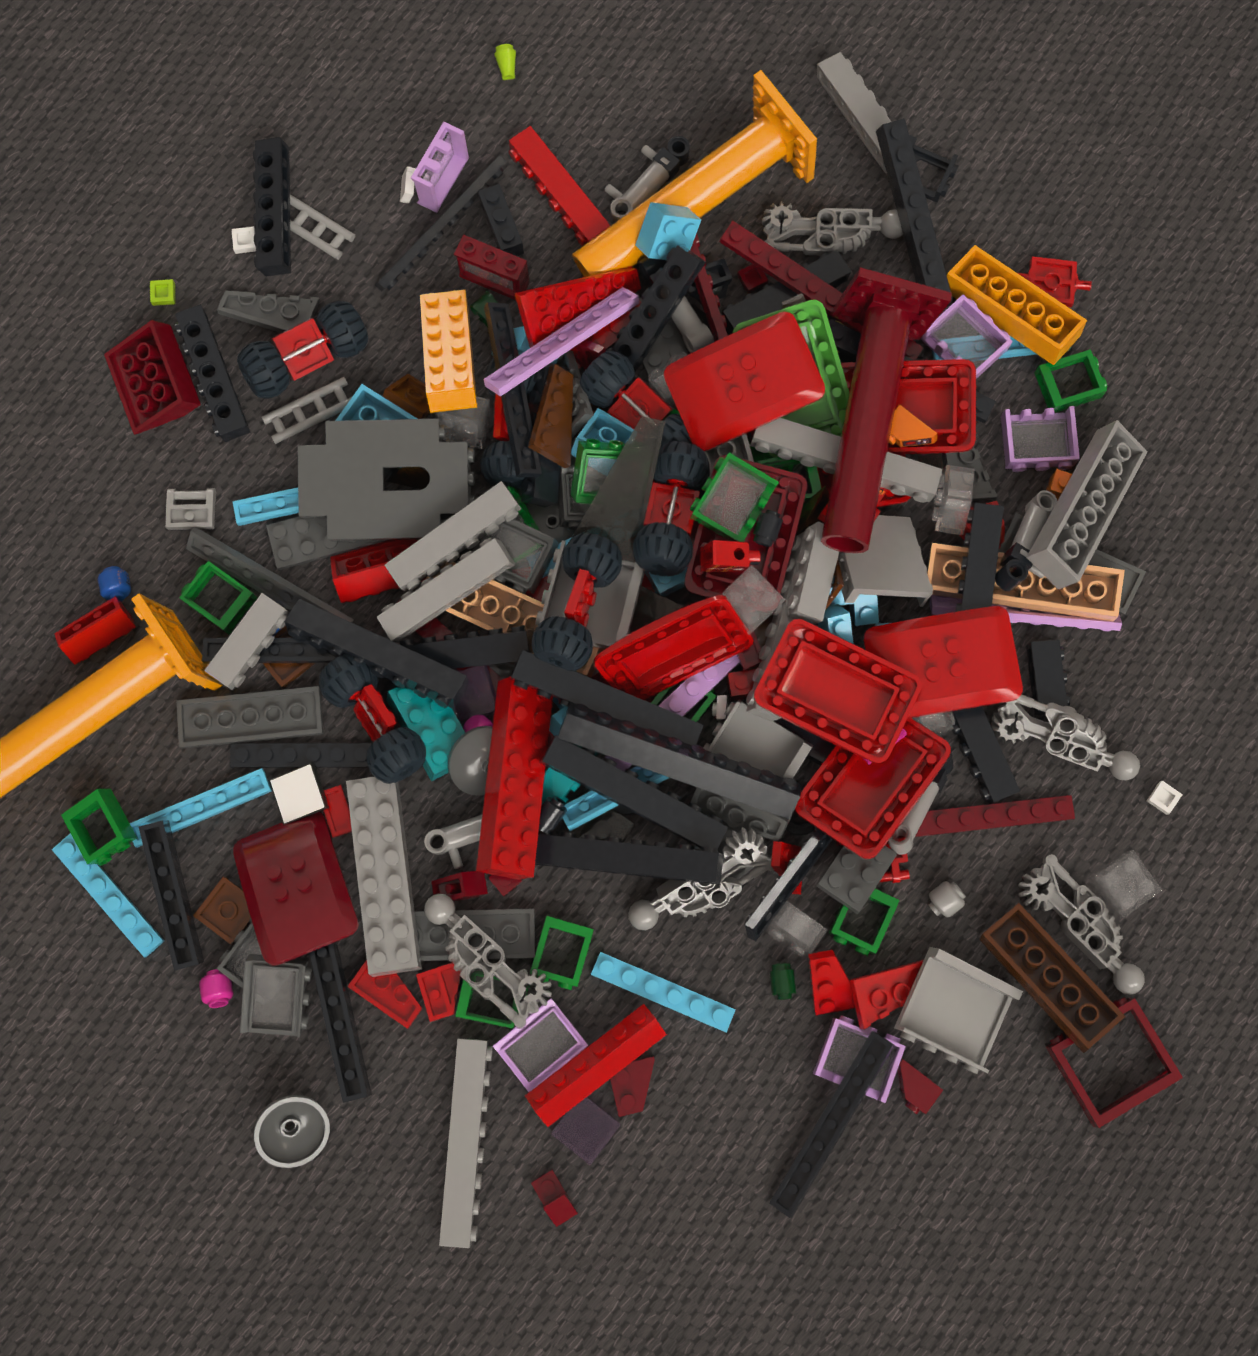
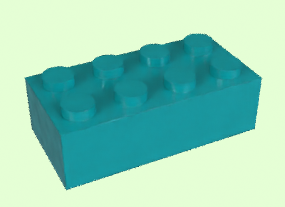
M396 687L388 691L386 701L400 726L415 731L425 744L426 758L423 767L430 780L433 781L449 773L448 758L455 742L465 733L452 708H443L436 704L433 699L419 697L413 690L407 687Z

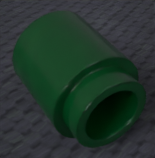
M791 964L771 965L770 981L772 996H777V1000L792 999V994H796L794 969H791Z

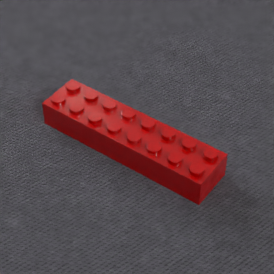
M508 677L498 681L476 872L520 880L534 877L545 765L539 762L548 747L553 697L551 696L550 700L536 695L537 690L528 687L527 690L516 687L513 685L515 681Z

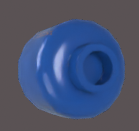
M117 566L105 568L99 574L100 594L105 600H110L116 596L121 602L130 595L131 585L129 575L125 570Z

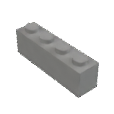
M821 522L809 526L804 532L803 540L805 542L798 556L799 567L792 580V585H794L793 592L787 601L788 617L802 619L813 625L823 621L839 551L830 549L822 544L821 537L824 523Z
M261 593L204 671L231 690L234 687L238 688L245 680L246 676L244 674L248 668H253L259 661V654L263 648H268L273 642V635L277 629H282L285 626L284 621L289 612Z

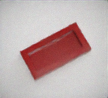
M342 785L324 790L329 808L325 809L324 813L332 838L352 832L349 806Z

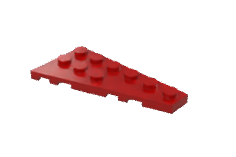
M630 266L514 293L529 347H533L620 288L624 287L633 293L640 290L641 285L637 269Z

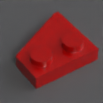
M453 963L416 974L430 1022L455 1014L461 976L459 971L453 969Z

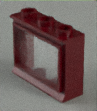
M466 235L462 236L454 253L460 270L459 277L516 300L514 293L527 290L530 283L527 260Z

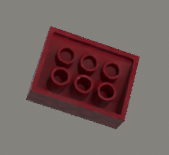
M151 320L104 354L134 435L181 418L201 405L171 325Z

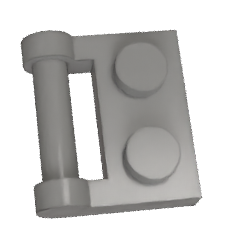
M207 488L204 491L167 489L165 527L168 530L194 529L195 527L198 529H214L216 489ZM177 500H206V504L176 505Z

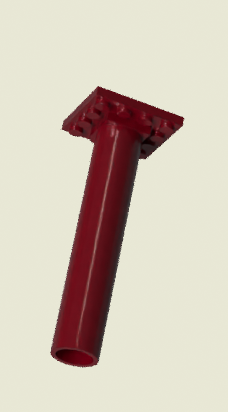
M860 267L833 308V317H837L844 322L859 323L863 327L821 537L822 544L830 549L845 553H864L869 549L908 339H921L951 302V292Z

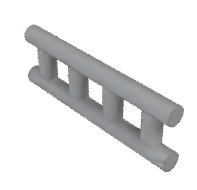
M290 194V205L300 210L293 221L290 220V230L339 260L343 253L338 250V247L344 239L352 242L355 234ZM308 216L319 222L312 232L301 227ZM326 227L337 233L330 244L319 238Z
M345 377L262 416L265 425L272 422L277 431L276 434L271 436L274 443L277 444L341 413L352 398H347L342 389L348 385ZM334 392L339 403L327 409L322 397ZM314 402L319 413L306 419L301 408ZM293 412L298 423L286 429L280 418Z

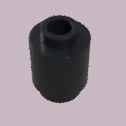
M772 510L760 513L753 532V541L755 543L771 548L772 544L776 542L783 523L779 513Z
M557 796L545 799L541 805L540 831L548 834L551 830H555L567 812L566 803Z

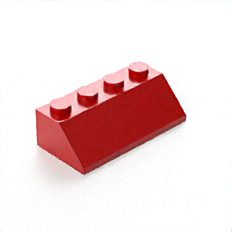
M389 540L330 557L332 579L340 602H353L364 596L378 595L382 591L389 589H399L400 587L385 567V564L418 540Z

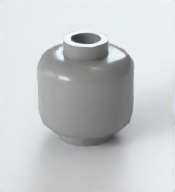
M944 881L929 893V898L932 902L928 905L937 916L942 914L945 917H951L964 907V898L966 896L955 882L949 883Z

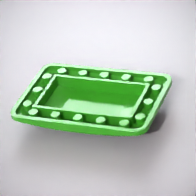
M815 299L808 300L737 324L733 333L780 312H790L794 315L825 384V394L820 400L781 418L841 437L850 393L823 304ZM768 452L773 458L778 457V454Z

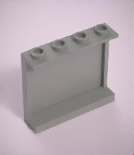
M879 515L873 523L868 551L864 553H845L839 551L838 560L844 583L841 590L845 603H854L859 594L917 597L919 606L923 607L933 593V587L927 575V567L921 555V547L918 545L916 530L912 525L910 517Z
M564 540L561 542L560 549L556 548L554 552L553 562L556 564L554 569L549 570L547 583H550L548 590L543 592L541 604H544L543 611H538L536 625L548 617H565L564 611L575 580L571 579L563 568V550L566 547V541ZM622 560L621 571L610 585L602 588L593 587L597 596L594 606L589 608V620L586 628L591 633L594 647L606 649L630 633L645 570L640 568L636 562Z
M740 699L736 704L731 702L724 713L728 716L724 724L718 723L712 733L715 736L711 745L706 743L703 748L715 754H724L729 759L738 762H746L754 768L769 770L774 775L793 779L813 745L775 721H769L746 712L748 704Z
M929 947L894 1029L902 1032L900 1037L914 1043L915 1039L923 1042L921 1047L932 1053H936V1050L943 1052L942 1058L956 1064L958 1060L965 1063L963 1068L972 1073L978 1074V1071L988 1073L989 1070L983 1066L1012 999L1020 1000L1023 991L939 948Z

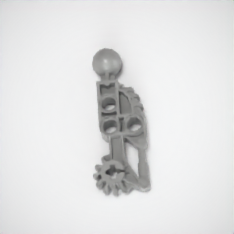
M781 201L779 207L772 203L770 209L764 211L765 217L762 218V225L765 226L763 232L767 236L765 242L780 252L803 251L805 255L821 256L826 252L830 254L837 250L842 252V254H846L847 251L855 252L858 247H864L865 240L870 238L871 231H881L886 238L896 239L903 235L898 213L895 209L887 211L882 217H872V209L825 208L820 210L816 217L801 218L799 211L792 210L791 203L785 207ZM779 220H783L781 234ZM822 221H828V222H830L831 224H829V225H824V224L821 223V222H822ZM850 221L853 225H846L844 222ZM793 235H810L804 244L781 242ZM825 241L830 243V245L824 246L821 244V242Z
M1021 694L1017 700L1006 702V704L999 706L998 712H994L992 715L991 728L994 730L996 738L1002 737L1003 743L1009 739L1015 744L1017 738L1024 741L1029 736H1033L1046 743V749L1050 754L1097 772L1101 765L1109 767L1111 774L1118 780L1127 781L1133 779L1139 773L1140 761L1135 754L1124 750L1115 754L1107 752L1106 734L1101 730V727L1098 724H1093L1089 718L1084 719L1083 715L1077 713L1070 706H1061L1055 703L1045 705ZM1021 705L1046 712L1049 722L1031 717ZM1065 719L1072 720L1071 722H1068V723L1062 722V721L1065 720ZM1053 739H1060L1061 741H1059V742H1053L1052 740H1053ZM1077 747L1084 748L1082 750H1075Z
M742 827L740 833L732 830L733 837H726L727 845L723 849L724 858L720 885L669 879L656 888L658 893L656 899L652 901L641 899L634 902L630 907L628 919L632 926L638 930L645 931L653 928L657 924L659 913L665 909L671 915L680 913L682 917H687L688 915H693L694 917L697 916L696 913H706L708 908L713 909L726 906L731 898L741 892L742 885L753 878H757L767 870H774L771 867L772 855L767 854V846L763 843L761 834H756L752 828L746 832V829ZM754 867L740 879L727 877L739 868ZM682 887H688L685 890H680Z
M1052 854L1044 857L1041 868H1034L1030 875H1023L1025 882H1020L1018 887L1025 889V891L1020 892L1018 896L1027 897L1023 903L1025 906L1032 902V910H1038L1039 906L1044 912L1053 909L1062 919V932L1099 969L1108 968L1113 973V983L1117 990L1124 994L1132 995L1142 989L1145 977L1141 968L1130 963L1124 964L1118 958L1122 953L1119 946L1121 940H1123V936H1120L1119 931L1121 928L1116 925L1115 917L1108 914L1109 910L1101 898L1097 897L1086 886L1079 885L1058 863L1057 857ZM1054 872L1074 889V905L1060 892ZM1045 884L1042 887L1041 894H1037V886ZM1088 902L1095 906L1096 911L1094 915L1087 910ZM1072 919L1079 923L1078 932L1071 928L1070 923ZM1090 937L1097 941L1096 949H1092L1089 946L1088 941Z
M435 894L428 898L424 907L426 918L434 924H446L451 929L448 938L450 942L445 948L449 952L448 960L454 964L453 969L459 971L461 978L484 999H490L499 1007L500 1011L514 1023L516 1028H524L528 1015L539 1012L537 1003L540 1002L543 1006H546L548 1003L543 997L552 996V992L545 990L551 987V982L542 983L546 975L543 973L536 978V969H533L532 976H528V972L525 969L515 973L505 964L506 958L503 949L467 916L464 915L460 918L455 913V904L451 897L446 894ZM473 936H480L483 940L480 946L472 947L469 944L470 939ZM497 952L501 955V959L494 964L488 962L489 954ZM474 971H482L484 973V978L480 982L471 981L470 978ZM494 976L512 991L518 1013L494 994ZM528 986L532 988L533 986H536V994L533 995L530 993L527 996L526 987Z

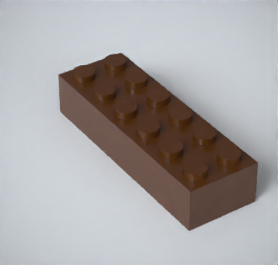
M1020 903L982 934L980 941L1083 1053L1126 1017Z

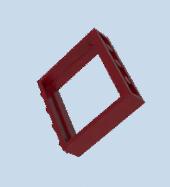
M1124 996L1119 1000H1115L1113 1004L1123 1014L1129 1010L1131 1011L1166 1071L1103 1109L1096 1110L1062 1053L1063 1049L1074 1042L1067 1035L1064 1036L1060 1033L1050 1040V1045L1046 1046L1090 1123L1096 1128L1104 1126L1183 1078L1135 998L1126 999Z

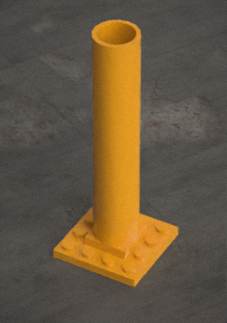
M762 70L753 75V123L574 252L572 258L584 277L630 266L634 267L638 264L639 260L647 257L635 244L650 202L688 207L701 218L781 159L786 163L790 162L794 167L793 172L798 179L803 178L806 183L814 179L817 138Z
M140 593L131 599L135 604L133 609L141 620L145 619L149 625L145 628L148 635L0 738V798L173 676L177 675L180 679L184 678L188 682H194L197 686L201 685L205 689L209 688L214 691L223 686L221 682L204 671L209 664L202 662L201 652L173 610Z

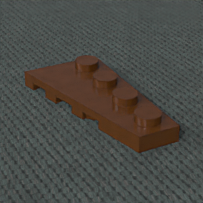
M554 364L550 366L528 447L561 467L568 468L571 466L573 374Z

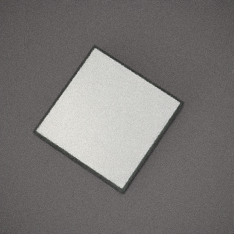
M309 763L269 780L284 825L329 808L314 763Z

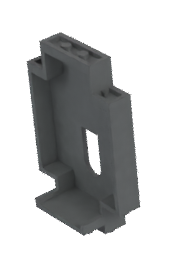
M439 419L325 421L326 445H298L299 517L327 518V539L330 541L420 540L447 520L443 516H453L475 500V496L471 495V486H475V473L471 472V462L475 460L474 448H470L468 442H442V439H446V426L442 425ZM422 467L428 471L430 482L422 490L384 491V468Z

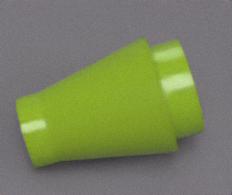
M511 44L499 45L496 47L494 55L502 74V79H514L516 50L513 49Z

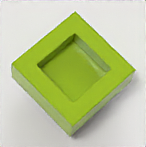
M173 279L150 281V302L153 306L176 304L175 282Z

